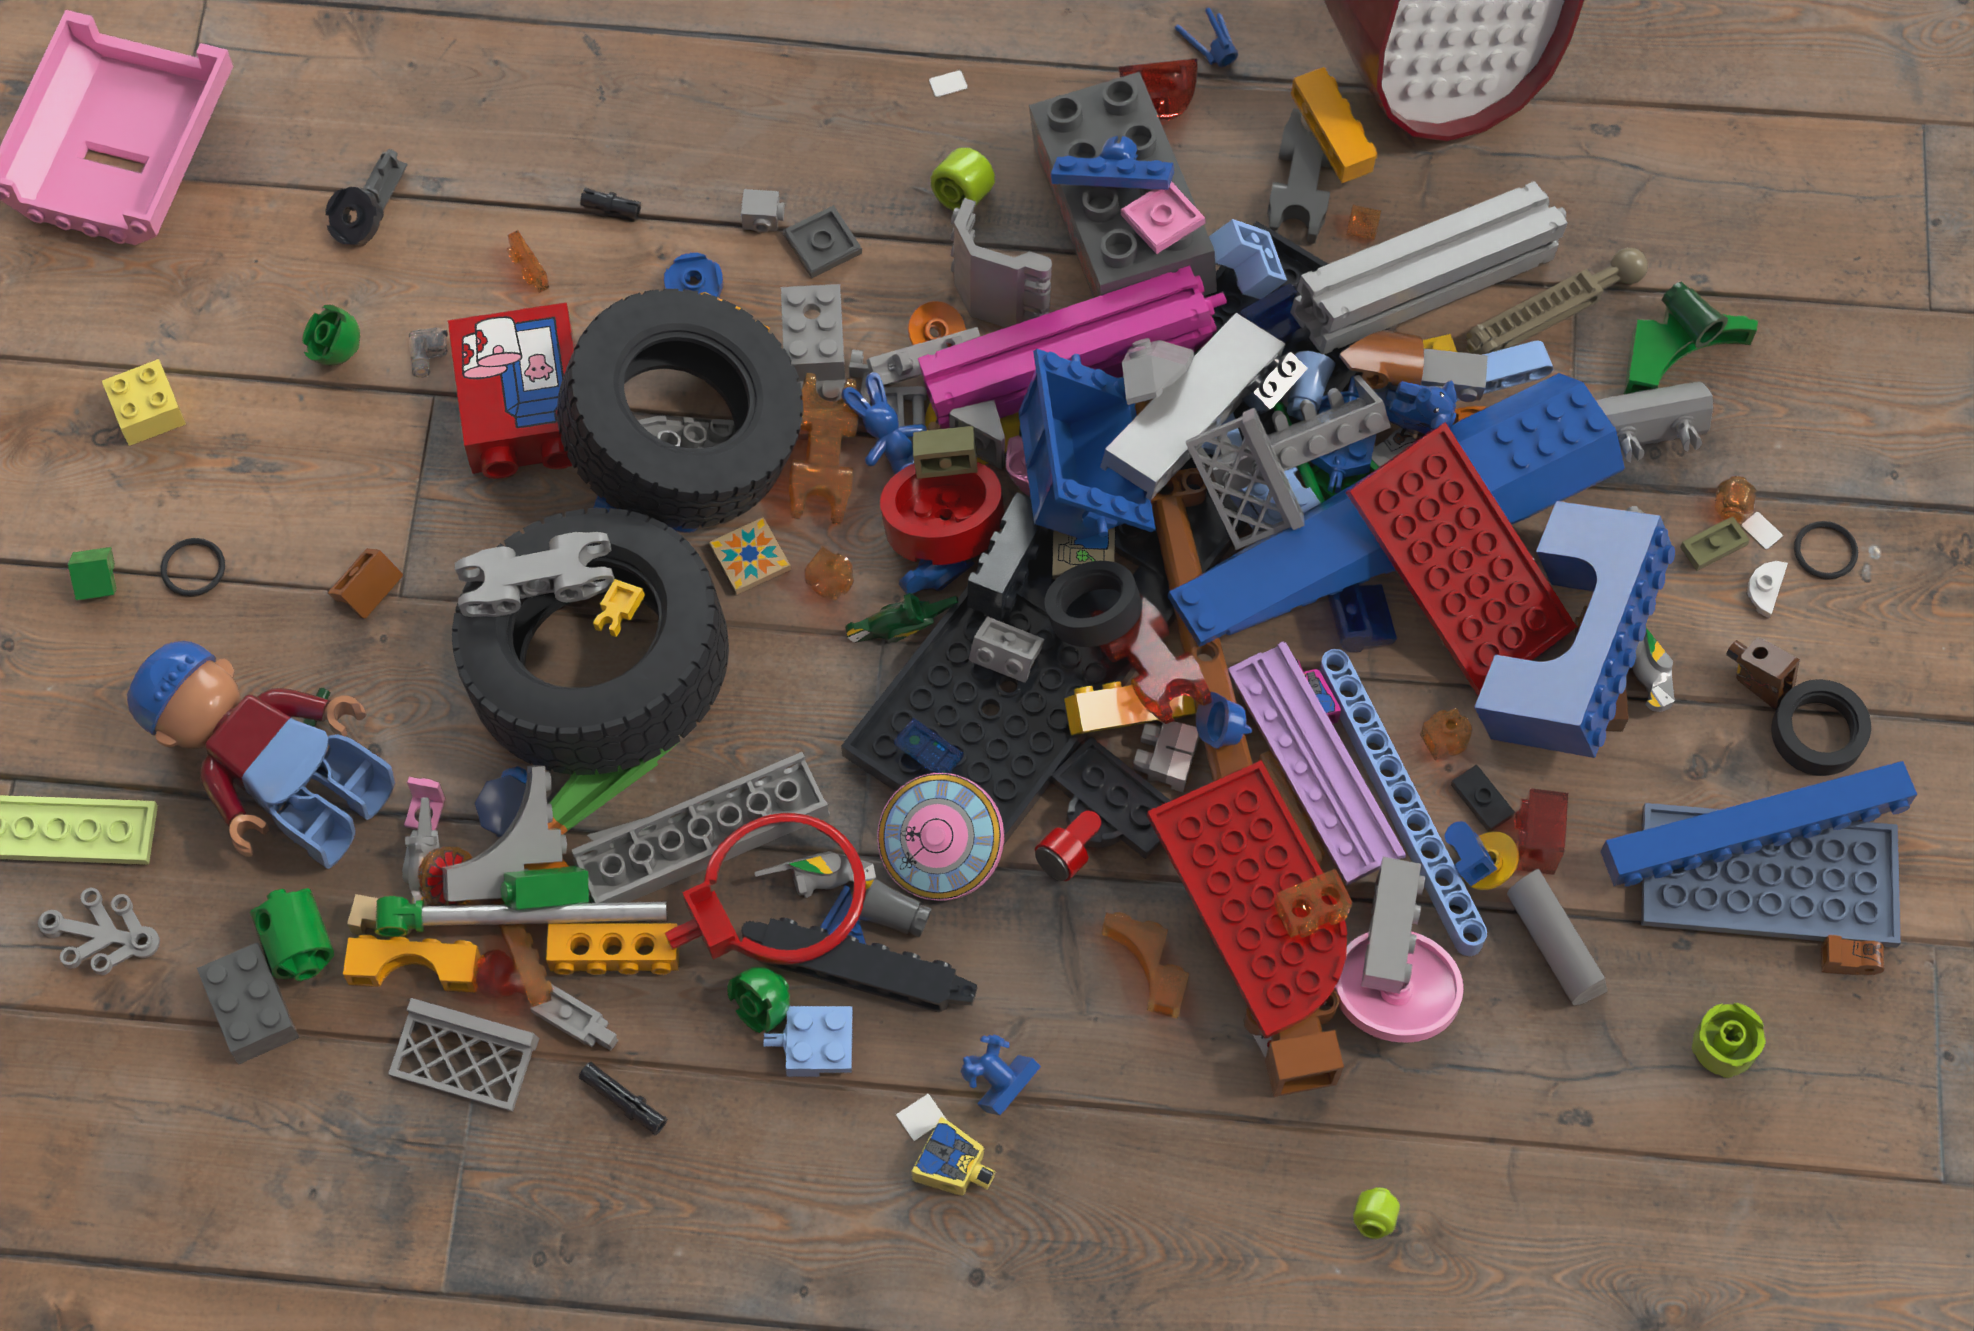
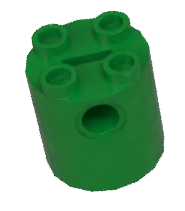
M309 888L286 893L285 889L270 892L267 895L268 900L252 909L250 915L272 976L277 979L295 978L296 981L308 980L316 976L334 957V950L313 893Z

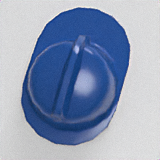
M1208 692L1200 700L1196 714V728L1199 737L1212 747L1219 749L1221 746L1236 745L1240 742L1243 734L1252 732V729L1246 724L1245 710L1241 705L1227 700L1216 692Z

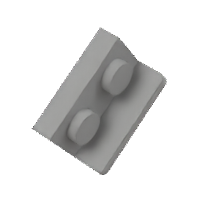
M987 616L974 636L969 660L1006 676L1026 682L1031 665L1042 649L1044 639Z

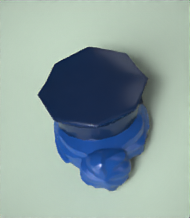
M519 766L509 768L502 772L501 778L487 781L475 801L481 827L495 833L496 837H501L506 832L521 806L527 781V771Z

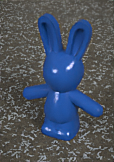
M872 372L867 375L865 383L872 406L869 405L858 390L852 387L843 389L842 398L855 413L862 417L867 432L873 437L879 438L866 456L865 463L868 466H874L882 454L885 453L895 475L907 466L914 464L913 443L908 438L913 437V432L927 431V427L924 424L899 427L898 415L887 403L882 379L878 373Z

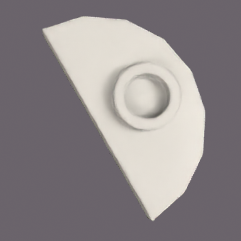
M1774 561L1764 563L1754 571L1748 582V597L1751 598L1752 603L1757 607L1756 611L1767 618H1770L1788 564L1786 562Z

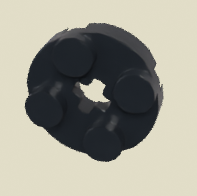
M360 187L341 188L330 197L327 203L325 215L329 216L330 224L327 225L330 235L339 243L363 246L376 234L380 221L383 219L384 211L370 191ZM350 211H356L357 218L351 223L352 217L349 213Z

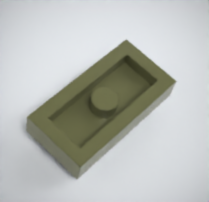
M1732 516L1683 541L1680 548L1696 571L1747 546L1750 539Z

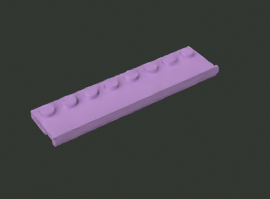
M1281 642L1271 650L1264 653L1260 652L1229 667L1228 672L1231 680L1346 886L1379 870L1383 857L1398 860L1405 858L1406 854L1286 642Z

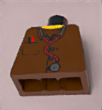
M1762 638L1755 639L1749 647L1737 640L1729 647L1726 655L1738 663L1737 680L1776 710L1786 693L1796 685L1800 659Z

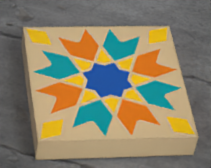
M764 517L709 542L714 556L736 595L791 570L786 556Z

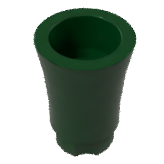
M1682 281L1674 284L1662 297V302L1667 306L1668 312L1679 322L1697 348L1713 341L1727 325L1728 318L1714 309L1693 288L1687 287Z

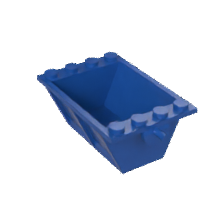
M1040 349L1034 350L1036 370L1018 412L1034 524L1079 539H1085L1098 533L1100 537H1105L1108 535L1109 529L1124 523L1153 532L1155 530L1151 500L1146 498L1147 492L1109 467L1106 470L1100 468L1105 449L1137 416L1135 403L1127 404L1124 378H1116L1106 374L1101 369L1095 370L1082 365L1079 354H1073L1071 356L1072 361L1059 357L1054 352H1045Z

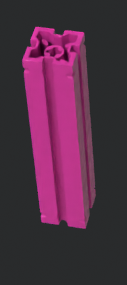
M1189 265L1178 269L1175 273L1169 272L936 351L934 355L928 354L919 357L918 362L923 375V381L941 429L950 428L949 414L952 409L992 400L995 402L999 419L1018 413L1036 370L1033 351L1036 349L1054 352L1059 357L1072 361L1071 356L1073 354H1079L1082 365L1095 370L1101 369L1106 374L1116 378L1123 377L1122 361L1129 348L1133 347L1132 343L1147 338L1150 339V342L1161 340L1192 349L1193 352H1196L1197 349L1205 346L1213 337V333L1217 332L1212 315L1215 314V307L1227 303L1225 295L1222 292L1204 298L1202 293L1205 290L1199 275L1194 276Z

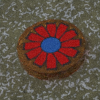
M444 846L431 850L423 858L418 869L417 878L420 879V894L428 904L432 906H465L470 901H447L444 899L442 867H449L472 859L473 857L469 852L459 847Z

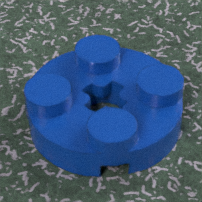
M701 253L683 254L673 260L674 264L670 266L669 270L668 268L666 269L664 274L665 289L698 291V294L706 292L720 299V293L723 289L722 270L717 262L707 259L706 255ZM693 276L697 280H701L697 285L687 284V282H690V277Z

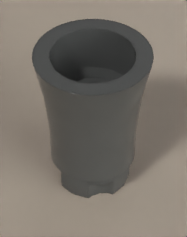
M875 878L864 900L863 909L858 920L877 923L905 934L911 933L920 937L932 909L920 905V901L890 888Z

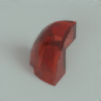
M1197 58L1118 66L1120 77L1140 72L1160 120H1173L1179 117L1187 109L1193 98L1198 74Z

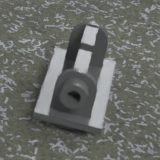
M388 149L381 154L364 186V189L374 195L383 211L408 166L407 163L397 159L398 154L392 149Z

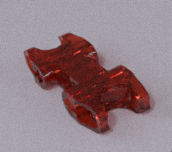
M1140 595L1142 611L1135 625L1120 638L1101 646L1113 663L1125 657L1128 658L1139 673V676L1131 679L1132 687L1138 699L1147 711L1167 725L1174 721L1172 717L1173 711L1169 703L1173 698L1182 695L1190 696L1200 705L1205 706L1212 702L1211 692L1201 673L1200 666L1193 656L1186 652L1174 657L1161 639L1169 636L1168 626L1157 608ZM1096 610L1090 614L1091 617H1095L1104 612Z

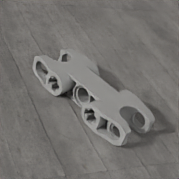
M572 532L553 537L549 542L550 550L516 557L515 551L509 547H495L458 560L455 563V571L459 580L465 582H484L477 590L462 594L458 598V606L462 615L468 617H498L512 614L520 609V599L553 592L555 598L561 602H575L608 591L615 580L612 569L606 567H586L592 559L605 556L611 551L608 535L602 532ZM592 543H601L600 545L588 546ZM468 567H477L476 569L466 570ZM598 579H605L601 582H593ZM470 604H480L478 606H469Z

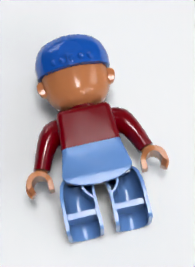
M184 640L165 644L152 653L141 664L127 693L129 711L135 721L152 736L155 735L157 742L163 746L174 747L178 745L188 749L206 748L208 756L203 761L200 772L202 786L221 817L230 827L229 832L236 851L246 857L252 856V847L249 842L242 839L243 834L250 829H255L266 835L269 828L267 823L259 817L246 815V811L234 789L233 782L250 794L263 810L271 814L279 829L295 843L306 849L311 858L327 869L333 867L346 853L355 837L353 819L320 795L310 792L305 787L312 778L345 799L352 810L367 820L375 816L384 806L395 786L392 767L356 741L346 737L348 735L346 727L337 721L343 715H352L356 720H363L366 717L364 707L355 698L341 695L330 701L287 688H271L262 692L257 697L251 694L246 695L240 701L239 687L234 680L235 672L228 660L219 659L216 661V657L204 647ZM291 717L320 722L328 720L331 731L335 735L327 736L325 731L296 721Z

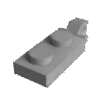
M551 983L547 984L530 1008L533 1014L584 1045L587 1044L593 1047L597 1042L611 1051L618 1042L617 1035L606 1028L609 1023L603 1018L601 1013Z

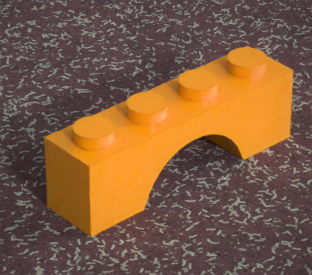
M359 935L358 938H348L343 976L348 985L380 987L385 978L395 969L405 965L417 964L433 970L438 975L444 991L476 992L481 955L477 945L464 940L448 944L431 938L423 939L422 942H414L404 937H391L390 940H380L372 935Z

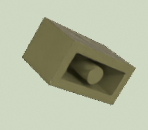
M966 426L913 432V458L917 479L977 473V446L974 427Z

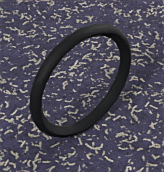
M1817 521L1808 524L1800 530L1794 542V552L1799 564L1805 571L1819 578L1836 579L1842 577L1853 569L1858 559V546L1853 535L1841 525L1833 522ZM1819 527L1832 528L1842 533L1848 539L1852 549V557L1849 564L1842 570L1833 573L1820 572L1809 566L1800 550L1801 541L1805 534Z
M203 538L185 539L174 544L165 553L160 566L161 577L165 585L174 593L190 597L199 596L209 592L220 582L225 571V558L219 547L209 540ZM191 544H201L209 547L217 555L219 568L215 578L208 585L197 590H184L178 588L169 580L167 565L175 551Z

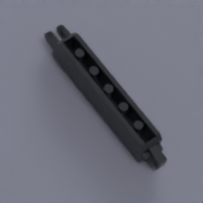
M781 917L779 920L770 918L769 924L749 920V922L746 921L741 926L743 938L746 937L760 945L779 950L806 948L824 940L830 935L824 928L818 926H810V929L798 926L796 921ZM847 935L831 951L810 961L790 965L766 963L769 966L939 1013L947 1009L949 1003L972 1006L977 994V984L957 976L956 969L951 968L952 966L947 962L941 960H934L933 963L921 960L919 955L907 951L899 954L890 951L889 947L879 943H872L870 946L860 943L856 937Z

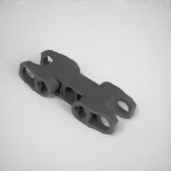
M1293 108L1291 116L1284 127L1278 157L1280 160L1291 161L1292 164L1288 184L1273 182L1267 213L1269 228L1278 233L1281 223L1285 220L1298 219L1305 223L1308 228L1307 242L1316 243L1318 234L1325 223L1330 192L1317 190L1320 168L1333 169L1314 134L1302 126L1300 110Z

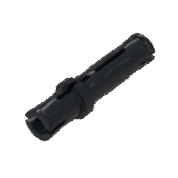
M589 1062L582 1069L579 1079L623 1110L625 1117L629 1120L635 1119L654 1135L659 1134L668 1121L667 1117L646 1104L647 1100L643 1096L634 1095L615 1079L595 1066L593 1062Z

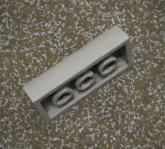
M1539 868L1515 883L1507 892V896L1573 1005H1580L1608 992L1605 977Z

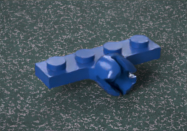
M1114 136L1105 142L1100 156L1096 158L1057 157L1051 171L1052 184L1168 190L1174 175V163L1159 160L1137 161L1136 144L1125 136L1121 138L1119 144L1117 143L1118 136Z

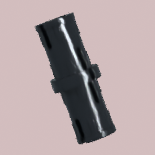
M585 187L581 194V206L605 211L604 213L607 215L617 214L637 220L641 211L640 201L619 197L614 192L607 194Z

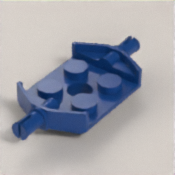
M1354 376L1350 378L1349 390L1341 392L1344 403L1360 398L1355 386ZM1328 395L1322 396L1319 414L1332 409ZM1376 434L1310 460L1329 474L1328 490L1333 493L1335 483V493L1341 492L1344 477L1369 472Z

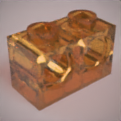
M1336 869L1277 893L1274 901V906L1290 938L1299 934L1301 937H1306L1319 929L1318 926L1329 922L1330 925H1334L1345 920L1353 904ZM1331 895L1336 899L1337 903L1327 905L1322 901L1321 897ZM1296 907L1303 908L1308 916L1303 918L1297 917L1292 913V909Z

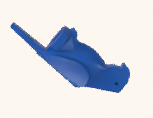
M973 558L952 564L933 565L932 560L921 559L917 569L914 571L910 570L899 580V586L906 594H912L923 589L939 591L975 563L972 561Z

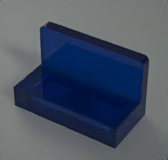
M1291 283L1241 310L1242 317L1279 340L1302 328L1291 314L1294 298L1297 295V291Z

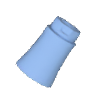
M1302 351L1295 354L1308 369L1291 386L1288 397V415L1304 421L1300 403L1306 399L1310 400L1317 414L1327 383L1335 368V362L1331 358L1312 351Z

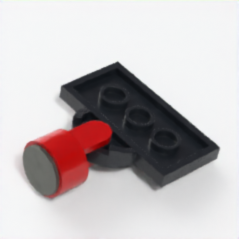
M1090 737L1051 775L1050 782L1071 799L1066 816L1068 827L1066 829L1054 828L1035 847V857L1038 864L1052 878L1059 881H1069L1089 860L1085 845L1104 848L1122 840L1146 859L1161 844L1147 817V812L1171 800L1093 737Z

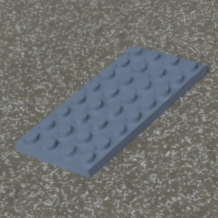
M1644 803L1642 807V831L1721 809ZM1854 821L1846 828L1840 830H1833L1832 827L1824 829L1820 834L1811 838H1804L1802 835L1792 838L1790 842L1781 846H1774L1772 843L1762 846L1759 851L1751 854H1744L1743 851L1732 854L1731 858L1722 862H1714L1713 859L1703 862L1701 866L1692 870H1685L1683 867L1673 870L1671 874L1662 878H1655L1654 875L1643 878L1641 925L1824 941L1828 935H1838L1845 940L1876 941L1882 943L1884 947L1897 948L1901 944L1898 825Z

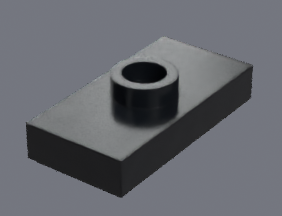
M1477 764L1452 780L1451 786L1488 832L1493 831L1514 817L1515 811Z

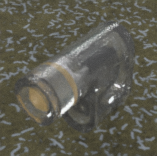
M429 328L409 333L413 376H428L430 374L429 358L442 357L447 354V330Z

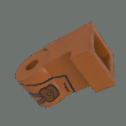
M1828 935L1821 944L1822 972L1849 975L1880 974L1884 972V945L1876 941L1845 940L1838 935Z

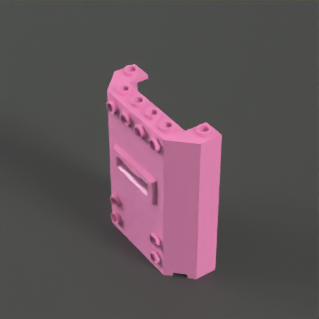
M65 10L0 145V200L33 222H47L64 230L74 229L82 231L88 236L109 238L118 244L129 243L137 245L156 237L233 68L228 50L200 43L196 52L197 58L100 34L93 16ZM88 150L140 162L145 165L141 173L84 158Z

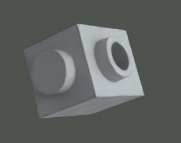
M744 189L741 209L743 230H755L761 233L768 231L777 232L778 221L784 220L785 204L779 201V191Z

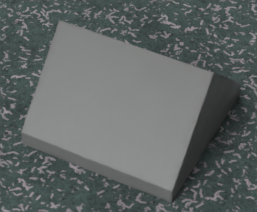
M994 400L952 409L949 414L950 428L973 426L977 457L1002 470L1005 457V436Z

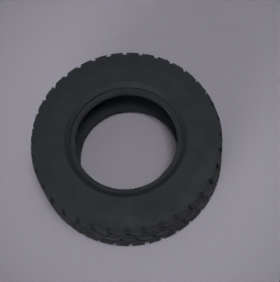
M659 289L645 291L642 295L639 292L627 296L625 300L621 299L610 305L609 308L603 310L593 319L580 336L564 373L558 394L557 422L559 434H561V442L565 452L568 451L567 457L573 468L578 469L577 474L586 484L589 483L591 485L590 489L600 498L604 497L606 502L614 508H621L622 510H628L629 513L633 511L649 516L650 519L654 518L668 527L676 529L678 526H682V529H697L700 525L702 528L715 526L718 522L720 524L725 523L749 511L769 493L776 483L800 434L803 417L801 384L798 382L799 377L795 366H791L792 360L786 350L781 348L782 344L773 333L769 334V329L759 320L755 321L753 316L742 308L739 310L735 308L736 305L724 299L720 301L717 300L718 297L706 293L701 295L698 294V291L686 289L683 291L678 289H663V291H659ZM656 369H672L692 374L711 385L725 400L733 417L735 435L719 445L707 448H684L667 443L647 431L635 418L626 400L624 384L638 374Z

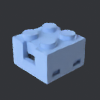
M1293 467L1284 471L1303 513H1306L1321 504V502L1310 487L1306 489L1300 484L1294 475L1297 468ZM1257 482L1253 484L1249 495L1266 500L1269 489L1267 485ZM1247 487L1242 488V489L1237 490V491H1240V492L1245 493ZM1229 495L1233 502L1236 504V506L1239 508L1242 499L1233 495ZM1272 497L1270 502L1275 504V501ZM1246 501L1242 514L1258 519L1263 506ZM1267 508L1262 521L1274 525L1283 521L1280 512ZM1249 523L1251 528L1254 529L1255 525Z

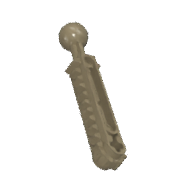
M1631 247L1621 249L1613 256L1610 267L1594 275H1591L1585 269L1490 320L1475 326L1466 335L1468 344L1465 348L1469 354L1483 355L1514 347L1599 302L1603 289L1618 281L1629 285L1638 283L1648 271V261L1645 254L1639 249Z

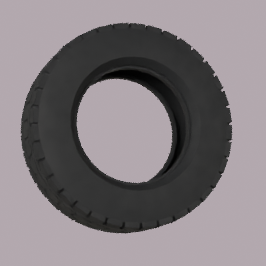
M588 508L587 514L584 509L567 511L564 518L562 513L544 518L545 524L543 525L540 520L523 528L524 534L517 531L504 540L505 546L500 543L497 547H509L515 551L517 557L550 550V540L558 535L572 532L606 533L611 543V551L605 556L592 559L586 567L611 568L616 580L643 589L645 596L641 603L647 605L659 616L655 638L641 660L621 676L595 686L583 688L561 687L535 677L526 669L525 661L530 641L537 629L552 613L571 602L557 600L554 592L520 599L521 607L518 611L498 617L464 616L457 603L452 626V646L460 679L481 722L491 735L511 754L529 764L545 766V770L551 771L553 769L557 773L572 775L574 771L576 775H595L596 769L599 774L618 771V765L621 766L622 770L640 765L639 759L641 758L645 763L661 755L660 748L666 752L679 743L680 738L678 735L685 738L697 726L696 721L701 722L710 710V705H713L720 692V686L723 684L729 655L728 631L712 577L697 551L682 535L671 527L668 528L666 524L654 518L650 519L649 516L633 511L629 513L628 510L610 508L608 513L606 508ZM592 543L588 546L600 545L601 543ZM598 579L593 582H601L605 579ZM467 582L463 588V594L477 590L484 582ZM470 604L469 606H478L480 604Z

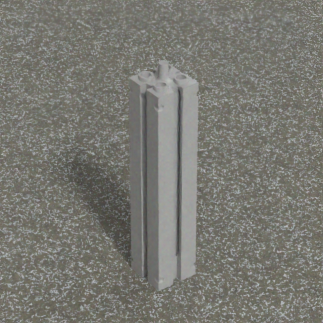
M1535 181L1526 184L1524 188H1516L1320 267L1316 272L1310 271L1301 275L1297 288L1300 296L1294 298L1291 314L1302 329L1308 328L1310 330V339L1320 353L1323 355L1332 352L1334 348L1339 349L1370 334L1385 330L1535 268L1540 263L1552 261L1559 246L1558 239L1562 238L1568 224L1565 219L1566 212L1562 207L1558 209L1555 206L1549 208L1548 195L1541 190Z

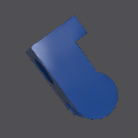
M1457 821L1447 828L1445 840L1461 858V861L1454 866L1470 886H1473L1497 870L1480 837L1473 832L1466 822Z

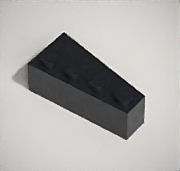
M1018 492L1001 519L1000 529H1002V532H994L990 539L987 554L982 553L978 561L979 566L976 573L972 572L968 578L967 607L1002 620L1006 610L1011 612L1017 599V594L1014 593L1018 585L1023 586L1029 574L1027 566L1030 560L1035 561L1041 549L1039 541L1042 534L1047 536L1050 531L1049 528L1034 524L1031 498Z

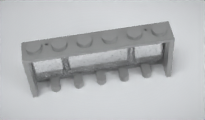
M1360 375L1354 376L1360 398L1344 403L1341 392L1336 388H1332L1328 392L1332 409L1317 415L1311 401L1303 400L1300 403V409L1304 421L1291 426L1288 425L1286 416L1281 411L1273 413L1272 420L1276 432L1267 436L1284 471L1391 428L1384 402ZM1226 435L1224 442L1231 444L1230 439ZM1246 444L1245 449L1251 451L1248 444ZM1202 447L1197 450L1199 455L1210 458ZM1221 447V455H1218L1216 461L1233 466L1238 453ZM1242 455L1237 468L1253 474L1257 463L1254 458ZM1204 463L1206 470H1208L1209 465ZM1213 467L1210 478L1212 482L1225 485L1230 472ZM1259 470L1257 476L1263 477ZM1234 474L1229 488L1235 490L1248 486L1250 479Z

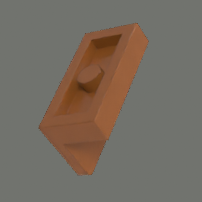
M366 548L328 591V594L335 601L347 603L360 618H367L402 578L403 573L381 550Z

